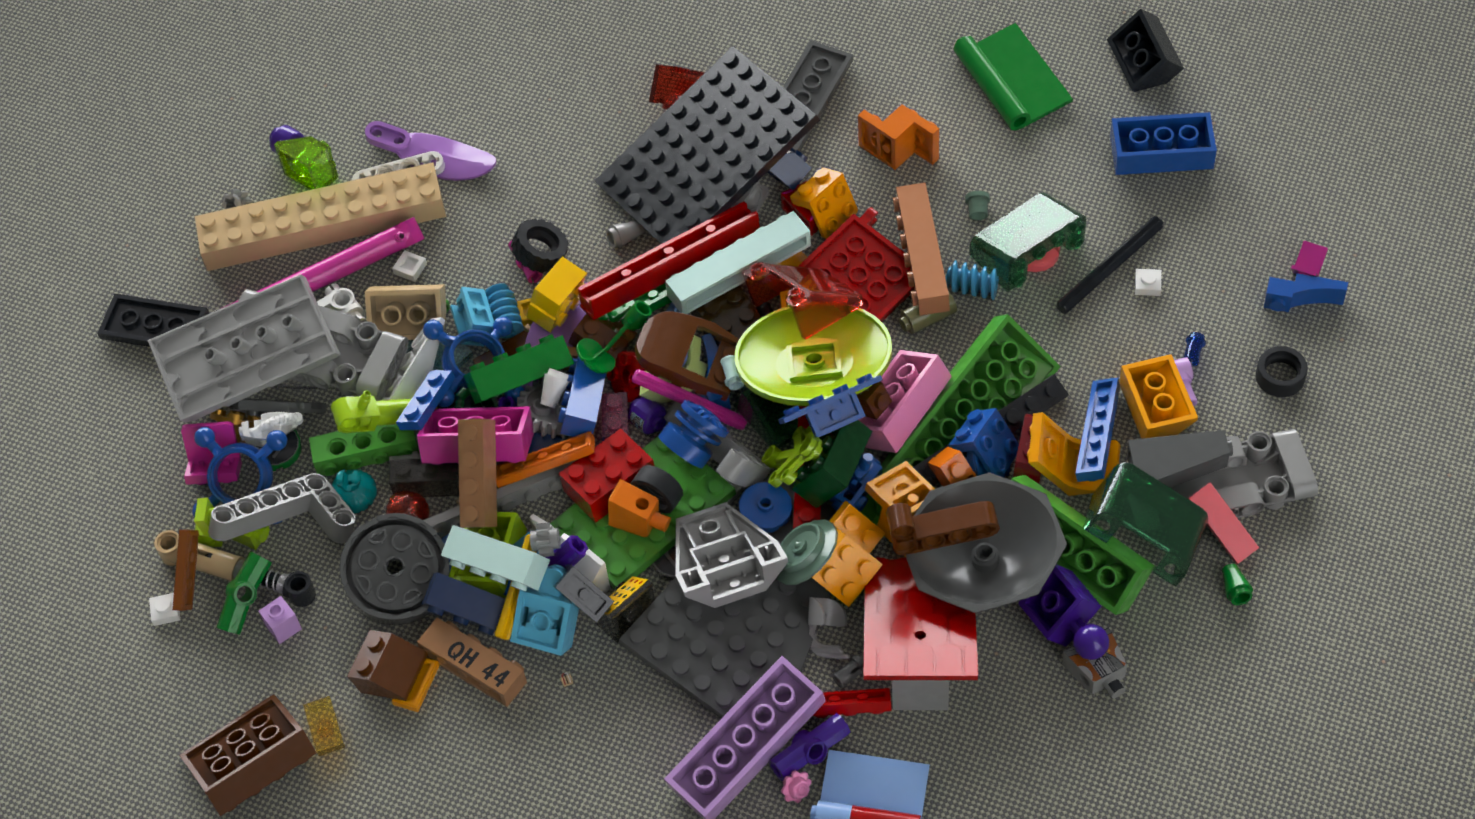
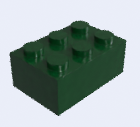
M857 420L819 437L822 440L821 447L823 448L821 454L815 460L811 459L808 462H804L803 466L798 469V475L792 490L812 506L818 508L846 489L872 434V430Z

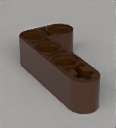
M979 501L912 516L911 508L906 503L893 504L886 510L893 548L898 555H908L991 537L997 534L1000 529L995 507L990 501Z

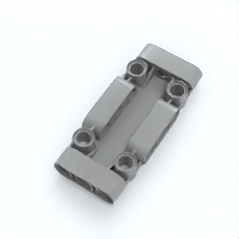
M246 289L239 301L259 292ZM318 305L341 356L290 379L321 389H329L331 386L339 389L341 394L346 396L354 394L361 396L363 391L368 390L371 392V396L375 397L376 401L382 400L407 352L408 338L388 331H380L372 322L366 321L361 323L352 315Z
M1296 429L1275 432L1270 435L1262 431H1256L1249 435L1248 440L1241 441L1238 436L1226 437L1227 440L1232 441L1233 455L1229 456L1227 467L1143 499H1135L1129 464L1119 465L1117 488L1132 532L1139 534L1158 529L1175 531L1182 524L1190 523L1194 527L1206 525L1187 498L1209 482H1211L1237 518L1255 515L1265 507L1277 510L1282 508L1286 502L1317 496V481ZM1167 513H1173L1175 516H1170Z

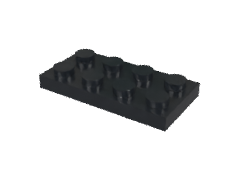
M115 293L97 334L103 340L150 347L147 340L208 315L209 311L206 307Z

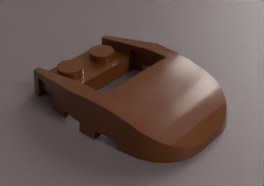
M666 311L654 315L644 324L635 346V355L641 367L656 377L662 376L671 381V384L680 388L686 387L696 390L695 393L706 396L707 392L722 395L721 400L726 401L731 390L725 385L726 377L720 361L725 356H735V349L739 339L714 322L684 313ZM696 329L712 334L720 342L707 378L682 367Z

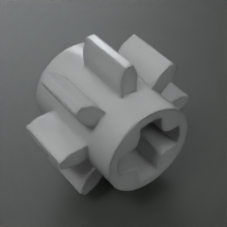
M231 189V194L223 195L224 199L221 207L229 209L251 204L253 201L248 197V191Z
M550 522L536 524L537 530L530 531L532 551H539V555L543 557L554 556V549L561 548L559 529H552Z

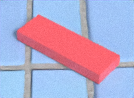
M1211 482L1187 498L1235 564H1239L1259 549V546Z

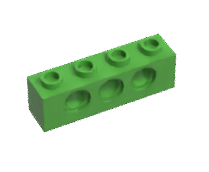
M397 424L376 426L375 431L341 433L336 431L309 438L313 465L317 474L323 476H330L344 469L345 471L356 470L367 465L383 464L389 461V456L409 455L413 451L420 453L416 431L400 430Z

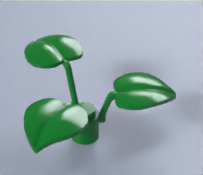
M638 300L632 306H629L627 310L620 306L599 317L598 319L604 321L610 319L613 323L621 321L624 317V326L604 348L593 339L584 338L580 340L576 346L579 358L584 361V364L596 373L606 374L611 372L615 367L616 361L607 351L627 329L635 331L641 328L642 330L647 319L652 314L649 305Z

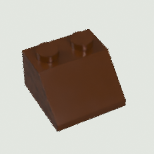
M586 313L573 330L568 343L576 348L580 340L589 338L595 340L604 348L624 324L621 321L613 323L610 319L604 321L597 318L593 320ZM627 329L607 353L616 360L617 354L626 351L638 333Z
M369 630L347 677L361 693L407 701L428 653L392 633Z

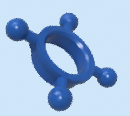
M507 317L497 318L493 323L491 334L482 330H468L457 336L446 334L443 325L438 320H429L424 324V335L430 340H439L445 345L441 358L443 370H452L456 377L438 404L439 406H451L455 400L454 393L458 388L468 387L464 378L465 374L459 370L455 363V348L461 343L473 341L486 346L494 357L505 353L498 340L511 334L513 324ZM521 386L513 390L511 389L505 392L504 395L506 398L507 396L512 397L517 403L520 391H524V388Z
M208 427L199 428L194 434L195 443L200 447L208 448L214 456L207 470V482L212 492L208 499L215 507L220 501L225 504L237 500V498L227 495L220 487L218 481L219 466L232 453L245 454L256 463L260 479L254 493L271 488L273 470L268 456L273 451L285 448L287 445L286 434L280 430L271 431L267 435L266 444L261 449L247 443H234L221 448L215 441V433L212 429ZM195 503L192 508V514L194 517L197 503Z

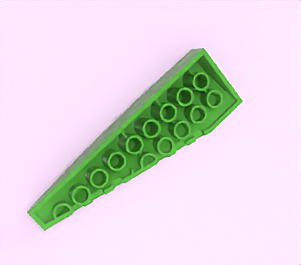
M1008 314L993 317L950 371L951 379L917 424V427L909 435L903 446L897 453L889 452L881 464L882 474L905 461L912 467L916 466L948 445L955 437L956 431L967 420L969 413L976 409L997 408L999 411L1055 374L1061 366ZM867 494L868 502L861 513L874 524H877L882 507Z

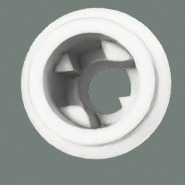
M549 368L548 373L544 375L540 404L555 409L569 383L567 381L568 374Z

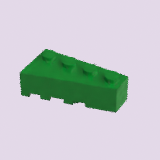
M553 334L539 339V345L531 347V344L528 343L516 348L517 353L508 356L507 352L493 357L494 363L485 366L483 361L469 367L471 372L465 374L464 378L475 404L501 395L511 389L521 387L533 380L541 379L548 373L549 368L561 371L573 365L574 361L563 335L554 338Z

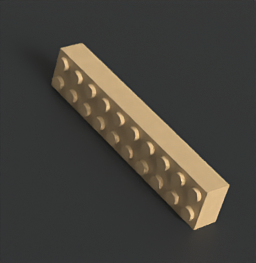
M434 162L198 215L195 216L200 254L207 271L382 232L412 217H415L417 223L444 218L446 213Z

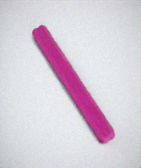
M642 370L634 372L632 382L680 404L684 400H689L697 405H701L716 415L721 422L738 430H743L746 427L748 419L745 416Z

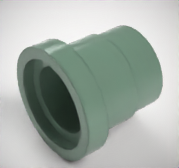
M972 191L966 194L965 202L968 205L970 219H986L988 217V203L990 202L989 193L985 191Z

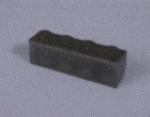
M421 459L390 460L389 485L394 498L459 496V464L442 463L433 465L431 463H422Z

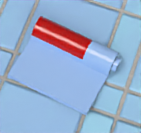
M829 750L821 798L818 800L817 805H812L810 819H922L930 764Z

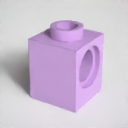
M282 596L258 611L264 625L279 644L302 630L295 613Z

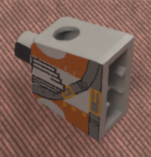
M1108 627L1104 630L1109 636V648L1101 658L1096 660L1084 659L1077 654L1074 646L1063 651L1062 664L1089 693L1095 694L1106 689L1111 698L1114 699L1126 691L1120 680L1126 675L1127 665Z

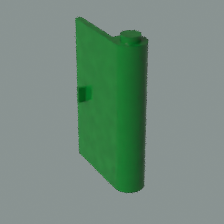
M1016 23L979 42H976L971 36H963L956 41L953 51L1011 130L1022 129L1073 102L1071 95Z

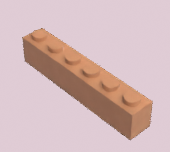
M926 183L896 187L897 197L893 198L894 212L900 213L899 216H896L898 231L903 230V234H900L901 248L907 249V253H903L905 268L910 267L911 269L910 272H907L909 287L914 286L915 290L911 291L913 306H918L920 316L950 311L949 293Z

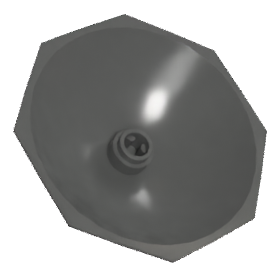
M992 473L983 474L929 491L915 515L979 501H990L995 507L1000 526L997 534L983 539L906 555L919 591L975 614L1038 595L1067 546L1047 494Z

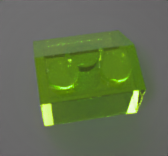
M309 136L277 141L274 144L284 175L309 190L330 186L339 177L335 167L336 163L331 154V148L325 141H319Z

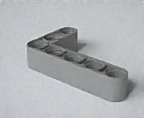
M674 401L664 419L667 422L681 426L682 423L677 419L675 413L677 410L686 412L682 409L680 403ZM729 433L725 438L716 435L722 442L719 446L706 443L713 453L711 457L720 464L716 471L734 484L748 488L756 483L763 482L772 470V468L762 463L758 456Z
M313 473L215 507L211 512L208 533L214 540L227 541L309 511L333 542L343 544L347 542L353 533L355 515L323 475Z

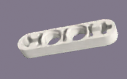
M430 151L360 170L353 175L352 180L383 174L386 171L392 172L405 169L409 165L419 166V163L428 164L432 160H436L435 170L436 174L439 175L444 171L445 162L439 152Z

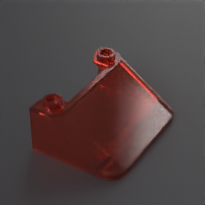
M757 262L742 272L751 300L756 307L792 287L788 292L789 296L786 301L793 311L801 337L805 340L859 309L864 303L861 294L818 268Z

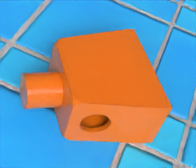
M619 480L608 499L609 526L642 537H648L652 528L666 532L669 527L671 517L659 513V500L657 497L624 480Z

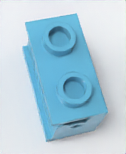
M461 287V293L456 300L457 305H450L458 335L468 330H482L491 334L494 319L485 290ZM473 341L461 343L464 345L484 347L483 344Z

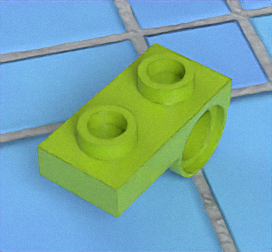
M197 498L194 522L195 530L199 531L198 543L210 547H222L223 541L212 539L208 533L211 512L215 507L208 498Z

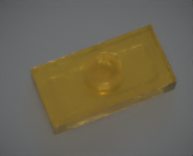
M330 696L304 704V710L318 756L345 748Z

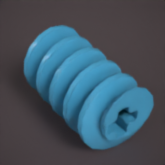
M954 260L951 267L949 266L945 278L947 289L951 285L952 292L956 293L961 287L962 294L966 295L971 288V294L974 297L981 290L982 298L986 299L989 293H991V299L995 300L999 284L996 268L992 270L991 274H988L987 266H984L981 272H978L977 264H974L971 270H968L967 262H964L962 267L958 268L957 260Z
M505 283L488 287L485 293L494 321L499 317H507L513 324L511 334L501 338H512L523 332L524 326L521 323L522 319L519 315L520 312L514 292L509 290V286Z

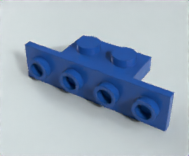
M869 373L856 379L858 384L848 388L847 384L833 389L834 395L824 399L823 395H819L808 400L809 406L803 409H799L797 405L783 411L785 417L778 419L780 424H784L805 415L814 437L819 438L866 417L855 392L883 379L881 375L872 377V374Z

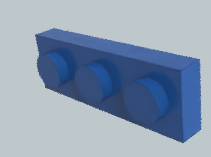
M433 370L427 374L425 380L396 421L400 430H422L456 377L452 370Z

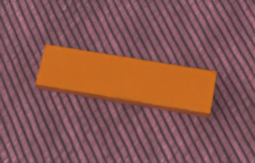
M591 431L529 453L527 454L526 461L517 463L507 461L496 465L497 487L501 488L593 454L595 448L594 435Z

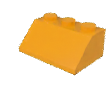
M1172 354L1121 366L1120 387L1141 439L1178 435L1198 420Z

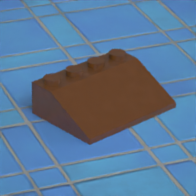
M273 694L179 756L217 813L222 816L226 812L234 810L237 805L249 797L257 795L272 782L284 777L290 770L307 762L317 752L302 727L276 695Z

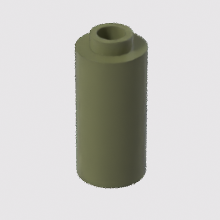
M948 291L950 311L920 316L918 306H911L901 311L899 323L905 332L908 331L910 334H914L956 313L957 306L953 296Z

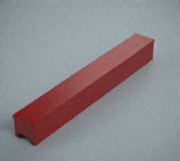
M743 201L578 287L581 302L580 308L595 320L664 284L672 275L680 273L691 267L694 263L710 257L716 251L732 245L736 240L754 233L760 228L758 213L756 211L751 212L747 208V203Z

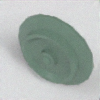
M825 519L814 520L810 523H804L788 533L780 544L788 558V563L776 577L777 580L785 585H797L810 579L820 571L830 559L837 544L838 532L835 525Z

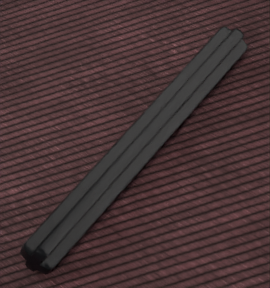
M1154 216L1065 294L1057 302V309L1066 314L1163 228L1162 219Z

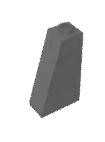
M1225 430L1128 440L1126 455L1135 499H1143L1227 467L1229 456L1233 455L1232 441L1227 440Z

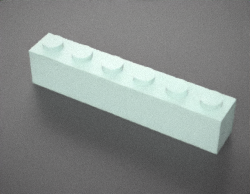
M794 211L787 215H782L767 226L758 228L754 233L745 238L736 240L732 245L718 250L710 257L694 263L688 269L672 275L665 281L667 296L680 313L688 314L810 247V230Z

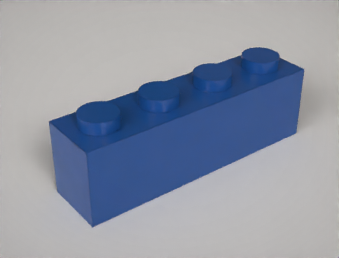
M577 356V359L572 358L574 364L569 367L568 373L572 374H568L567 381L569 383L561 403L566 408L561 407L558 422L562 423L560 434L571 437L591 431L593 434L606 374L596 373L589 369L579 356Z

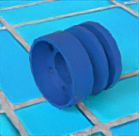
M684 400L681 407L686 413L677 410L675 413L677 419L682 423L681 426L668 422L658 437L678 456L702 469L713 455L706 443L719 446L722 442L716 435L725 438L729 430L711 411L689 400Z

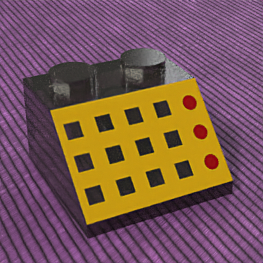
M632 576L626 582L620 583L614 593L609 596L614 603L598 622H595L617 644L622 635L655 600L653 585L648 579Z

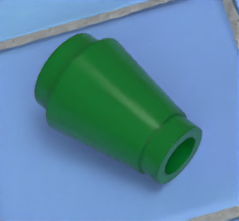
M1236 564L1224 566L1222 573L1227 599L1234 605L1246 604L1252 599V586Z

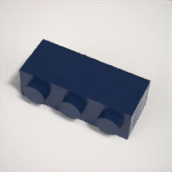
M437 572L433 574L422 605L428 607L427 612L441 617L443 613L453 616V622L463 626H468L469 623L479 626L477 631L493 636L500 619L505 598Z

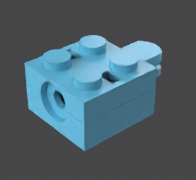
M555 564L548 566L539 590L529 587L526 592L519 590L510 642L560 656L572 647L579 608L553 587L567 571L564 567Z

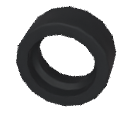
M1287 346L1272 347L1261 354L1256 369V381L1260 388L1270 395L1276 397L1292 396L1303 388L1308 372L1307 362L1303 355L1293 348ZM1273 363H1285L1296 370L1297 376L1289 381H1280L1271 377L1267 373L1266 368Z
M643 466L630 483L658 498L659 513H671L683 497V489L680 483L669 473L655 466Z

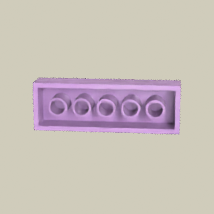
M781 656L664 780L669 788L702 819H715L826 702L823 692L788 660Z

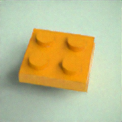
M907 461L867 482L865 491L882 507L877 526L886 533L884 536L891 543L892 539L886 516L887 508L896 503H906L910 506L912 516H914L929 491L935 489Z
M845 500L829 520V522L835 525L838 532L836 547L822 569L811 578L850 607L865 588V585L869 583L883 565L870 553L886 533Z

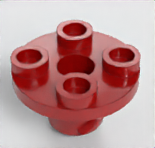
M622 351L617 354L618 357L615 360L616 364L613 370L606 374L608 380L611 381L617 400L619 402H633L641 397L640 385L632 382L634 372L636 370H646L638 363L635 352Z

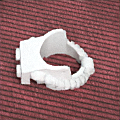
M299 412L261 414V420H254V428H249L248 421L241 422L242 427H239L240 437L247 444L263 447L266 444L267 435L271 431L280 430L287 435L298 425L302 424L303 417Z

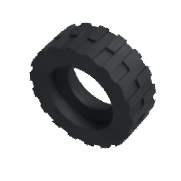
M543 219L525 220L524 223L519 225L512 239L511 248L516 260L521 262L524 267H528L532 271L548 273L562 256L565 257L569 243L566 240V235L562 233L559 227L554 226L553 223L546 222ZM529 239L544 242L549 246L551 252H542L535 249L528 242Z

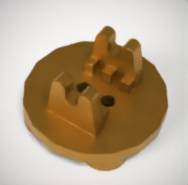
M222 409L210 413L209 417L217 422H232L238 443L240 441L246 443L242 441L239 433V427H242L241 422L248 421L249 428H253L254 420H261L259 416L247 415V418H245L244 412L230 410L227 415L226 410Z

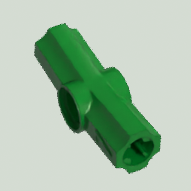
M249 552L235 579L231 580L226 586L225 593L227 597L216 626L218 629L241 634L249 607L256 600L257 589L272 562L254 552ZM244 586L245 594L242 598L238 599L237 591Z

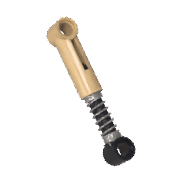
M173 530L161 532L154 542L160 558L169 566H175L177 561L179 534ZM198 543L197 571L229 581L235 579L245 561L242 556ZM273 569L267 571L260 583L261 588L273 589L275 593L277 592L289 598L292 604L297 607L310 605L316 597L313 583L309 575L303 571L280 575L279 571L274 573Z

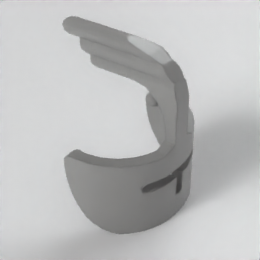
M809 597L808 625L810 627L809 635L813 638L812 652L824 658L850 659V656L844 654V650L839 645L822 644L819 642L817 634H815L817 625L846 627L847 615L844 607L834 599Z

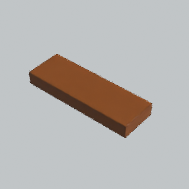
M179 530L172 610L185 611L193 609L199 538L198 530Z

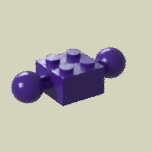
M1056 564L1040 593L1036 596L1020 600L1018 604L1047 640L1065 647L1073 640L1074 649L1082 658L1088 660L1099 659L1109 648V636L1101 626L1087 623L1102 606L1071 570Z

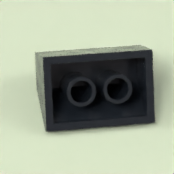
M1139 9L1107 38L1128 84L1134 92L1167 84L1184 69L1159 18L1143 9Z

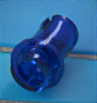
M1191 332L1185 340L1187 346L1184 357H1187L1190 363L1193 360L1192 366H1197L1201 350L1206 345V340L1203 334Z

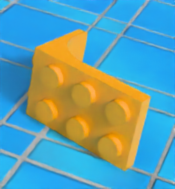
M1043 412L1033 413V420L1030 426V448L1027 452L1030 465L1068 496L1114 491L1117 488L1121 446L1118 441L1111 440L1105 478L1092 482H1078L1075 471L1081 440L1070 436Z

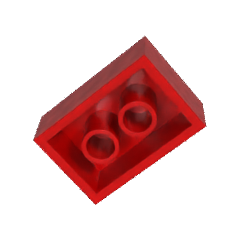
M619 429L594 448L593 454L579 458L558 474L564 492L596 523L608 514V499L620 479L631 483L643 466L655 465L653 459L622 429Z

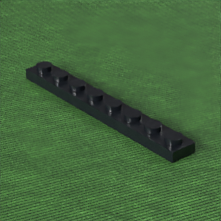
M1053 374L1000 409L999 413L1011 432L1014 433L1023 427L1025 414L1044 413L1068 397L1069 394L1056 375ZM948 445L913 467L932 486L938 484L939 480L927 462L946 447H949ZM962 452L965 459H967V452Z

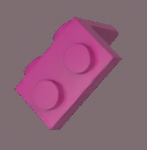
M232 422L196 423L182 426L181 433L188 458L184 475L186 485H204L208 483L207 470L214 457L208 448L200 447L195 443V432L201 427L212 429L215 433V441L223 448L227 445L238 443ZM232 453L221 462L218 469L219 483L238 481L242 466L240 453Z

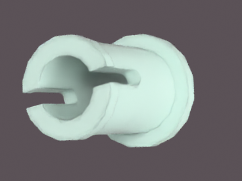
M728 355L723 357L720 363L726 377L725 385L730 390L742 388L744 383L736 371L735 356Z

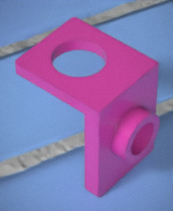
M1303 241L1296 263L1291 267L1292 273L1318 277L1328 248Z

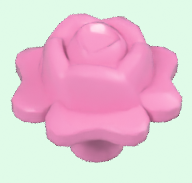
M794 770L791 776L784 778V786L781 789V793L785 795V801L799 803L804 797L808 796L809 786L812 783L808 779V773L805 771L799 773Z

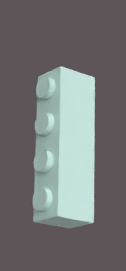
M452 525L441 556L450 559L449 565L461 570H464L466 566L471 567L469 572L482 577L489 573L491 574V580L505 584L507 580L512 581L510 586L525 592L528 587L539 590L550 559L535 552Z

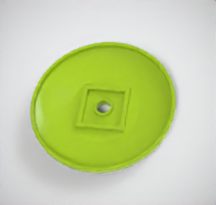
M837 302L800 303L771 312L757 320L743 333L735 349L736 371L747 388L770 401L795 406H809L808 400L819 395H823L824 399L834 395L833 389L847 384L848 388L858 384L856 379L869 373L872 374V377L882 376L892 358V341L885 325L877 317L861 308ZM870 386L855 392L856 395L868 389Z

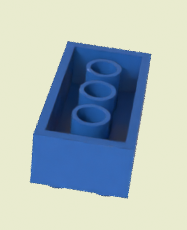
M1210 112L1112 118L1110 141L1115 175L1214 169L1217 149Z

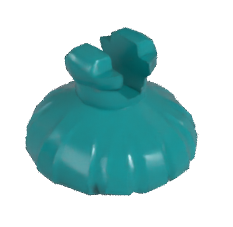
M341 470L337 473L336 478H334L331 484L354 514L366 510L373 504L377 496L375 480L369 473L362 470Z

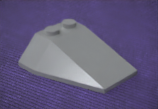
M726 502L676 519V580L684 596L694 601L717 608L764 592L788 563V558L776 539Z

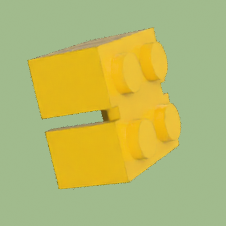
M562 256L534 288L526 317L550 333L556 326L561 327L568 317V311L570 309L574 311L580 304L578 287L585 284L587 272Z

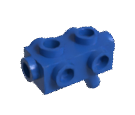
M862 454L848 487L830 499V502H832L831 506L835 511L840 508L845 500L860 512L868 502L866 497L868 493L865 491L866 483L882 475L881 463L872 454ZM851 495L853 498L850 501L845 496Z

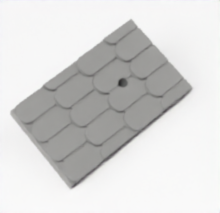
M298 275L147 340L178 417L184 423L196 421L224 406L229 407L267 387H274L302 372H309L341 356L323 314L318 307L314 294L309 287V283L303 275Z

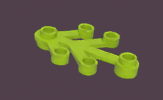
M810 425L807 429L799 426L792 435L794 440L793 449L782 451L775 445H771L763 454L761 462L769 468L774 467L777 469L768 479V483L773 487L778 488L783 482L788 486L791 485L797 478L798 473L796 470L804 462H808L811 459L815 460L821 454L823 449L821 447L822 440L814 437Z

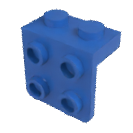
M997 408L986 410L976 409L969 413L967 420L956 431L955 437L948 446L961 452L974 451L988 473L1002 477L1017 456L1019 443Z

